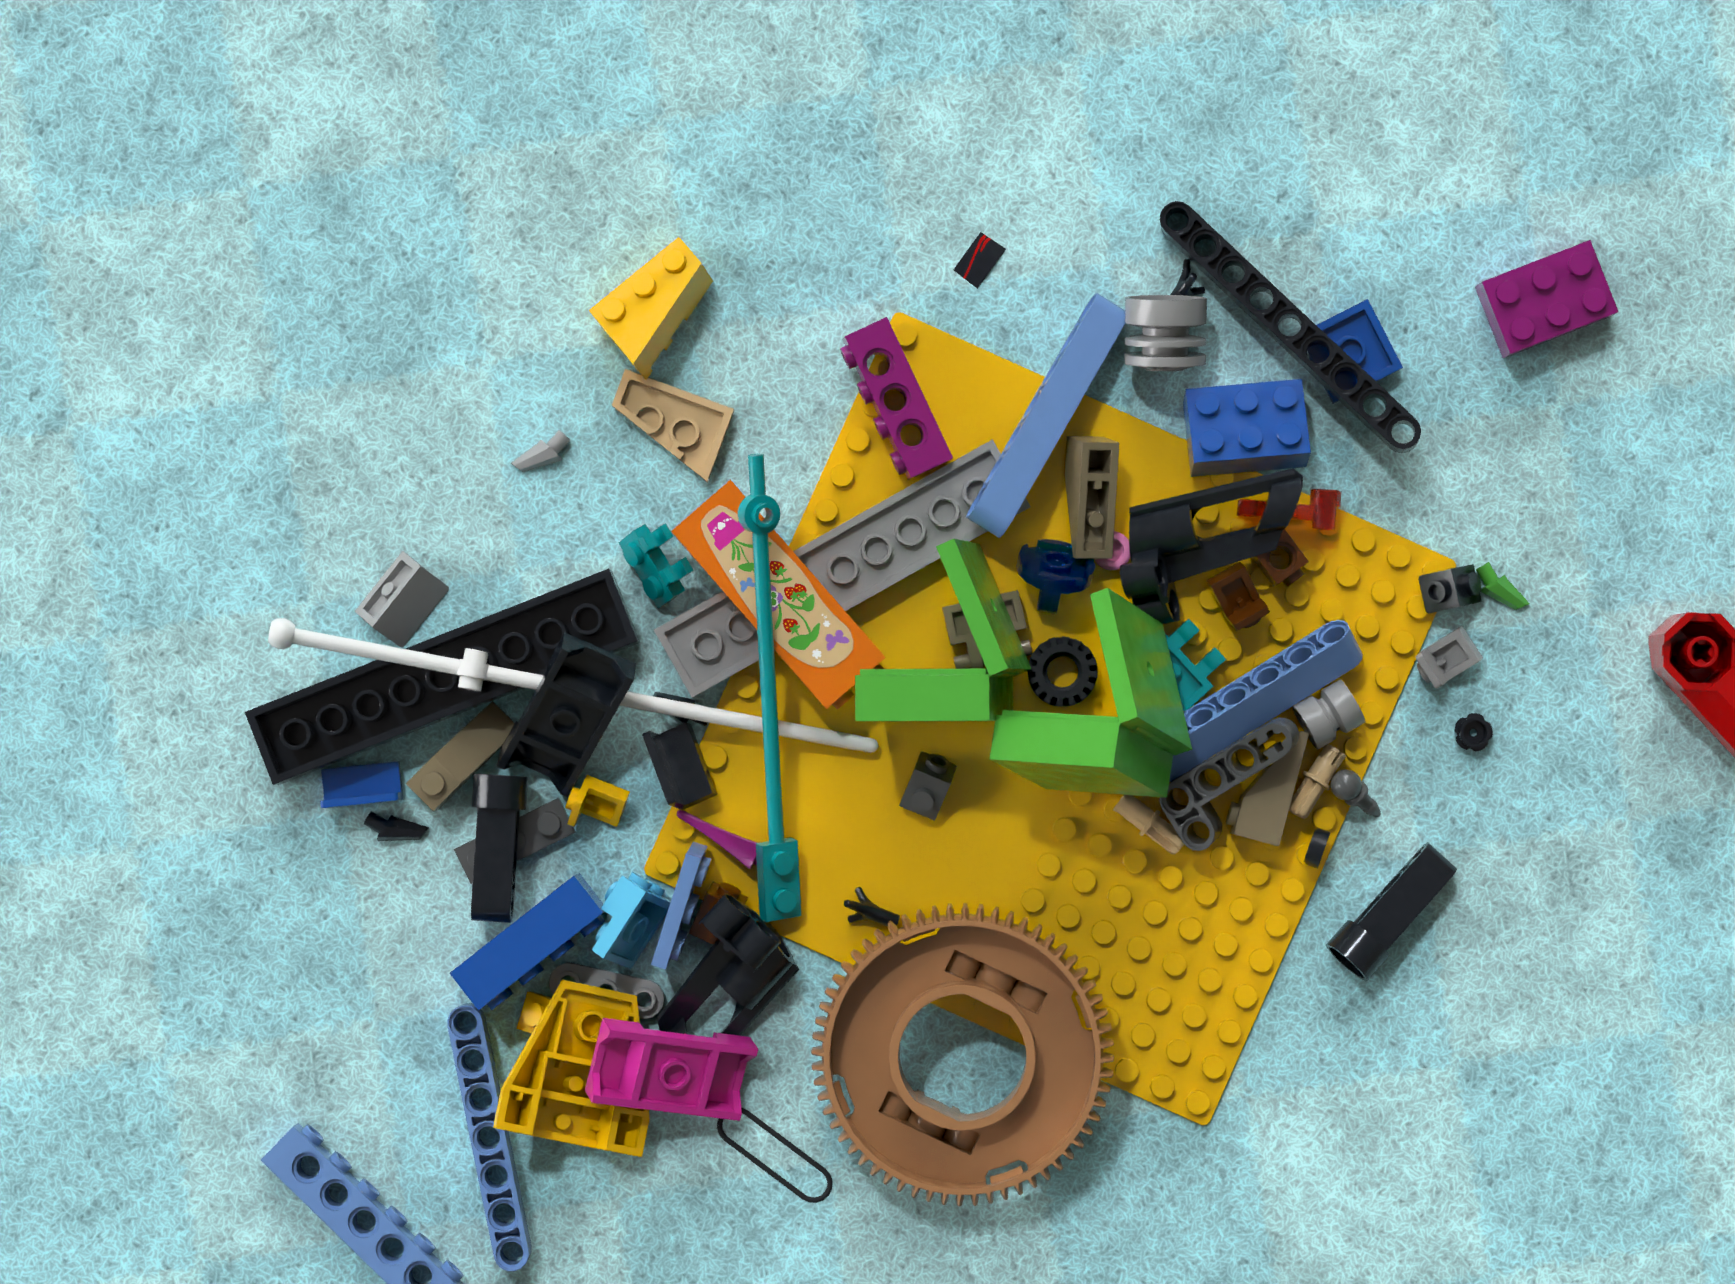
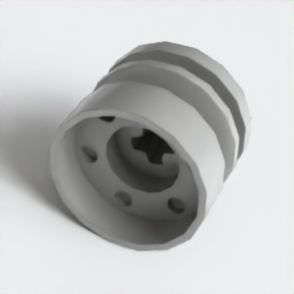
M1138 295L1125 297V323L1142 327V334L1126 337L1125 345L1142 347V351L1124 353V363L1149 371H1183L1190 367L1206 365V355L1204 353L1188 352L1189 347L1206 345L1205 338L1189 335V327L1206 324L1207 298L1187 295Z

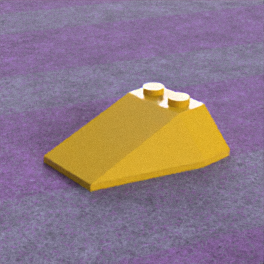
M561 980L501 1088L493 1128L642 1157L650 1120L649 1110L591 1103L585 1092L602 1018L640 1023L637 996Z

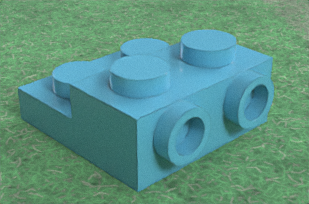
M634 872L630 874L629 878L621 876L619 881L614 882L605 894V903L601 909L611 915L612 919L610 922L605 923L598 931L595 938L596 944L592 951L603 959L632 969L668 912L671 902L662 897L666 890L648 878L644 879Z

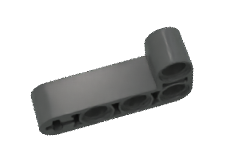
M1278 717L1269 721L1169 783L1167 798L1160 797V805L1182 842L1188 848L1197 851L1207 849L1219 838L1222 832L1221 819L1210 803V800L1284 757L1296 746L1299 740V731L1292 720ZM1282 732L1285 735L1286 739L1283 742H1276L1265 750L1263 743L1274 734ZM1238 749H1246L1253 754V766H1245L1239 762L1237 758ZM1207 768L1214 769L1220 774L1221 784L1219 786H1213L1207 782L1205 778V770ZM1174 788H1180L1187 793L1189 797L1188 805H1180L1174 800ZM1194 822H1203L1208 826L1210 831L1209 838H1201L1196 835L1193 829Z

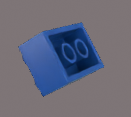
M1302 379L1185 389L1183 410L1191 477L1307 467L1311 449Z

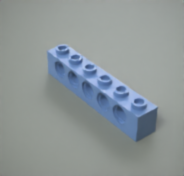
M299 1123L294 1125L261 1159L292 1192L387 1284H421L414 1279L412 1274L413 1267L416 1265H425L430 1269L432 1280L427 1284H464L460 1280L464 1276L462 1272L449 1260L442 1263L432 1253L436 1249L435 1246L423 1234L418 1233L414 1236L404 1226L408 1221L394 1206H390L387 1209L376 1199L380 1195L378 1190L364 1178L359 1182L349 1172L352 1168L351 1164L340 1153L335 1151L331 1155L321 1145L324 1141L323 1137L311 1125L307 1124L304 1128ZM304 1156H313L318 1160L320 1170L317 1175H308L303 1171L301 1161ZM332 1183H340L346 1187L348 1197L345 1202L339 1203L330 1197L329 1187ZM367 1210L375 1216L376 1225L373 1229L366 1230L359 1226L357 1222L359 1211ZM390 1237L399 1239L404 1246L403 1255L398 1257L389 1255L385 1250V1240Z

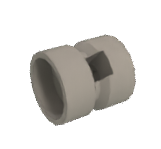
M1341 679L1322 689L1320 699L1310 696L1292 706L1299 724L1304 732L1309 733L1308 739L1317 750L1335 740L1336 731L1340 730L1348 733L1366 723L1359 705Z

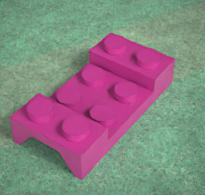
M602 1018L585 1092L591 1103L740 1121L742 1115L740 1089L747 1062L757 1056L758 1048L751 1037L714 1032L713 1037L644 1029L639 1022Z

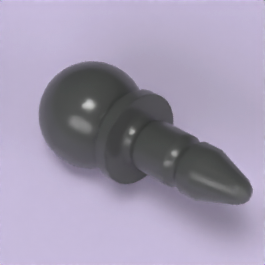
M1344 769L1334 774L1330 786L1332 793L1338 799L1344 800L1349 806H1358L1366 814L1375 817L1381 815L1377 802L1368 795V787L1361 781L1357 773Z

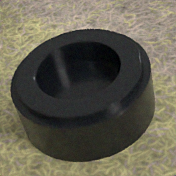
M1321 828L1314 830L1303 861L1306 865L1318 869L1330 835L1329 831Z

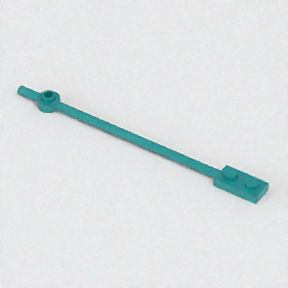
M764 454L748 455L750 495L745 497L739 505L738 520L745 530L752 532L769 837V841L756 843L759 915L763 921L770 922L801 916L798 840L791 837L784 838L768 542V533L773 531L779 523L780 508L772 497L766 495ZM765 508L766 517L763 521H760L759 512Z

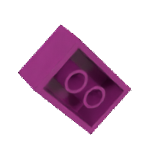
M1591 240L1482 281L1475 287L1503 359L1607 319L1619 312Z

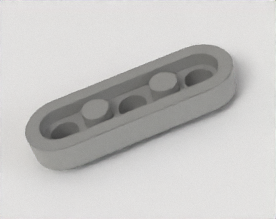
M576 963L559 965L553 970L549 979V987L553 995L562 978L566 975L572 976L576 983L599 988L602 984H609L613 987L614 991L636 996L641 992H646L651 996L652 1001L647 1007L638 1004L640 1019L654 1017L659 1013L664 1004L663 990L652 980Z

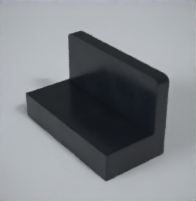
M685 722L661 734L651 731L642 734L668 805L684 810L717 795L690 723Z

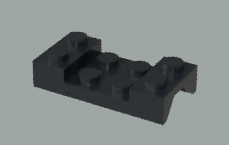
M564 633L548 662L546 673L519 722L515 721L499 752L497 767L505 770L519 764L548 776L559 793L568 797L632 685L636 663L568 633Z

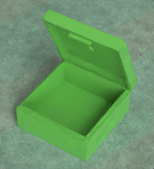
M952 539L936 546L986 668L860 669V675H855V721H996V714L1002 715L1003 710H1013V677L1031 670V666L980 544Z
M1106 588L1090 594L1118 717L1003 710L1002 715L996 714L990 760L1045 789L1167 798L1173 755L1190 751L1192 746L1164 627L1161 622L1111 589Z

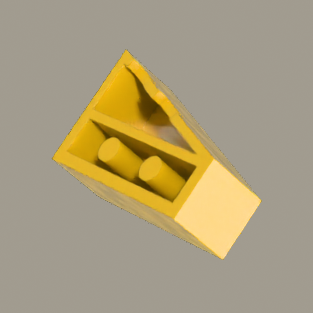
M678 237L589 311L642 377L647 380L653 371L651 369L652 365L662 350L668 349L673 341L671 337L683 319L687 321L713 280L699 259Z

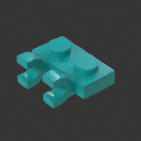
M666 523L653 532H650L647 525L644 524L618 542L622 548L625 560L629 565L633 566L642 581L644 592L654 601L657 608L671 602L685 591L680 580L693 571L686 557L671 566L660 549V546L674 537Z
M1189 618L1169 637L1165 634L1184 712L1214 687L1206 677L1226 660L1214 647L1194 665L1180 650L1186 642L1200 631Z

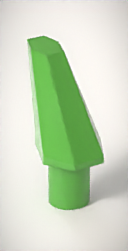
M1489 562L1476 569L1485 587L1481 588L1482 593L1514 610L1530 604L1505 575L1500 578L1497 576Z

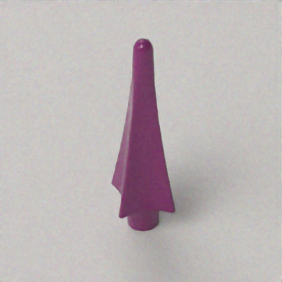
M684 810L677 811L678 818L708 836L748 869H751L753 864L757 866V842L716 827Z

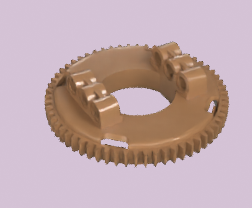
M949 903L946 915H940L936 905L932 906L931 917L925 918L921 909H918L916 913L917 921L913 923L904 914L902 915L903 927L898 929L892 921H889L888 930L890 934L885 936L883 932L876 929L874 935L877 943L873 944L865 938L862 940V945L866 950L864 954L855 949L851 951V956L856 963L852 965L843 961L841 968L847 975L844 977L834 974L832 980L839 986L838 990L828 987L825 990V994L833 999L832 1003L820 1002L819 1009L828 1013V1016H819L815 1019V1024L825 1028L824 1031L813 1032L812 1038L822 1042V1046L813 1047L811 1054L822 1056V1060L812 1063V1070L823 1071V1075L814 1079L815 1086H826V1089L818 1094V1100H830V1104L823 1109V1114L830 1115L835 1113L836 1117L829 1126L831 1129L843 1127L844 1130L838 1136L840 1143L849 1138L852 1140L847 1151L848 1154L851 1155L860 1150L862 1152L858 1161L860 1166L871 1160L873 1162L870 1171L871 1176L877 1174L880 1169L884 1170L883 1183L885 1185L893 1177L897 1178L898 1192H901L907 1183L912 1185L911 1196L913 1198L917 1196L921 1188L926 1190L927 1202H931L934 1193L937 1192L941 1193L943 1205H946L949 1194L956 1195L958 1206H962L964 1195H971L972 1203L976 1206L979 1194L984 1193L989 1204H992L994 1192L999 1190L1003 1199L1007 1200L1008 1188L1014 1186L1019 1195H1022V1182L1027 1180L1033 1188H1036L1037 1180L1035 1175L1040 1173L1046 1180H1049L1051 1177L1048 1166L1052 1164L1059 1171L1063 1169L1059 1158L1062 1154L1066 1158L1073 1160L1074 1153L1070 1146L1074 1144L1081 1149L1084 1147V1142L1079 1136L1080 1132L1089 1136L1093 1134V1129L1086 1123L1088 1119L1099 1122L1101 1119L1100 1115L1093 1108L1094 1106L1105 1108L1106 1101L1098 1096V1093H1109L1111 1089L1101 1079L1113 1077V1070L1103 1067V1063L1114 1061L1113 1054L1103 1052V1048H1109L1114 1045L1113 1039L1102 1038L1103 1033L1112 1030L1111 1024L1099 1022V1019L1108 1015L1107 1008H1095V1005L1103 1000L1102 994L1090 996L1089 991L1096 986L1095 980L1082 981L1088 969L1086 966L1077 970L1073 968L1078 961V956L1074 954L1067 959L1063 956L1067 950L1066 943L1059 945L1055 949L1052 946L1055 940L1054 933L1042 939L1040 937L1042 925H1037L1032 932L1027 930V917H1024L1019 925L1014 924L1013 911H1010L1005 920L999 919V907L993 909L991 916H985L983 904H979L976 914H969L968 904L964 903L961 914H955L952 904ZM940 928L936 935L919 939L908 945L900 942L901 940L904 942ZM1074 990L1078 993L1075 997L1081 1008L1086 1027L1092 1029L1086 1030L1081 1026L1078 1012L1071 998ZM966 994L1009 1014L1020 1029L1025 1043V1066L1016 1087L1000 1103L978 1113H961L959 1108L954 1106L952 1108L933 1098L925 1096L924 1092L918 1089L914 1091L907 1082L901 1067L899 1048L906 1026L924 1006L949 995ZM836 1074L844 1078L849 1096L855 1107L853 1113L847 1117L845 1115L850 1112V1109L844 1098L840 1081L833 1082V1075ZM1018 1160L1025 1162L1028 1166V1170L1025 1172L1019 1166L1007 1172L990 1176L991 1184L987 1185L986 1175L989 1170L1006 1166Z

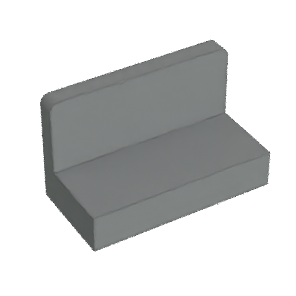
M402 551L355 612L375 630L399 647H404L448 592L449 587Z

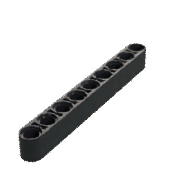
M1175 201L1164 206L1160 213L1161 230L1165 237L1391 450L1398 453H1406L1416 447L1421 435L1420 424L1416 418L1189 205L1184 202ZM1181 213L1188 218L1186 227L1178 231L1169 228L1166 223L1172 214ZM1203 239L1211 240L1216 245L1215 252L1207 257L1198 255L1194 250L1197 242ZM1235 265L1242 268L1244 271L1243 279L1237 283L1225 281L1222 274L1227 267ZM1257 292H1266L1272 297L1273 302L1267 309L1259 310L1252 306L1250 299ZM1286 318H1293L1299 322L1301 329L1294 336H1285L1279 331L1278 326L1280 322ZM1319 344L1326 347L1329 356L1324 362L1314 363L1307 357V350L1312 345ZM1342 371H1350L1356 376L1357 384L1349 390L1341 389L1335 383L1336 375ZM1375 397L1382 400L1386 408L1384 413L1376 417L1368 415L1363 408V404L1367 399ZM1399 424L1408 425L1413 430L1414 437L1408 443H1398L1392 437V429Z

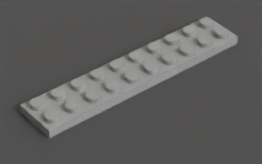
M992 439L793 552L840 606L847 611L938 560L940 555L936 546L952 539L970 542L987 532L984 528L967 519L966 515L1001 453ZM1026 498L1017 514L1031 507ZM723 591L654 629L692 698L759 660L757 630Z

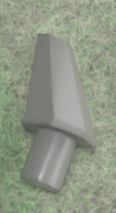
M558 430L547 444L540 440L536 445L511 462V464L520 471L526 472L559 462L562 458L558 454L568 444L570 439Z

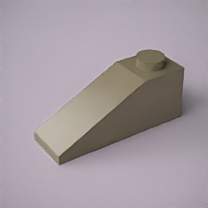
M1067 436L1065 484L1074 558L1112 559L1119 442L1106 437Z
M492 701L445 744L406 785L432 811H438L502 747L514 722Z
M1299 731V740L1296 746L1284 757L1265 767L1240 795L1238 803H1231L1226 819V824L1232 826L1230 834L1274 846L1280 845L1309 736L1308 732Z

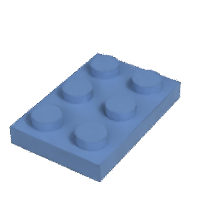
M693 841L685 855L651 962L653 966L666 970L670 960L678 961L682 953L688 932L681 929L683 923L690 924L700 895L694 894L693 891L695 886H702L711 862V858L705 857L708 847L706 845Z

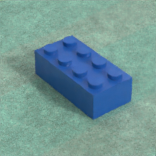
M576 874L451 971L450 975L478 1010L486 1005L493 1010L514 994L509 987L515 982L519 981L523 986L544 970L540 964L543 960L550 957L554 962L574 947L575 944L571 941V938L579 932L585 938L606 922L601 916L605 913L601 909L603 902L581 874Z

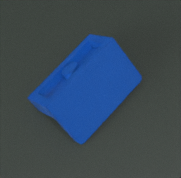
M400 761L321 769L324 800L320 801L321 808L404 800Z

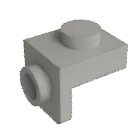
M1463 626L1440 638L1416 655V660L1418 661L1417 669L1426 682H1431L1436 689L1483 659Z

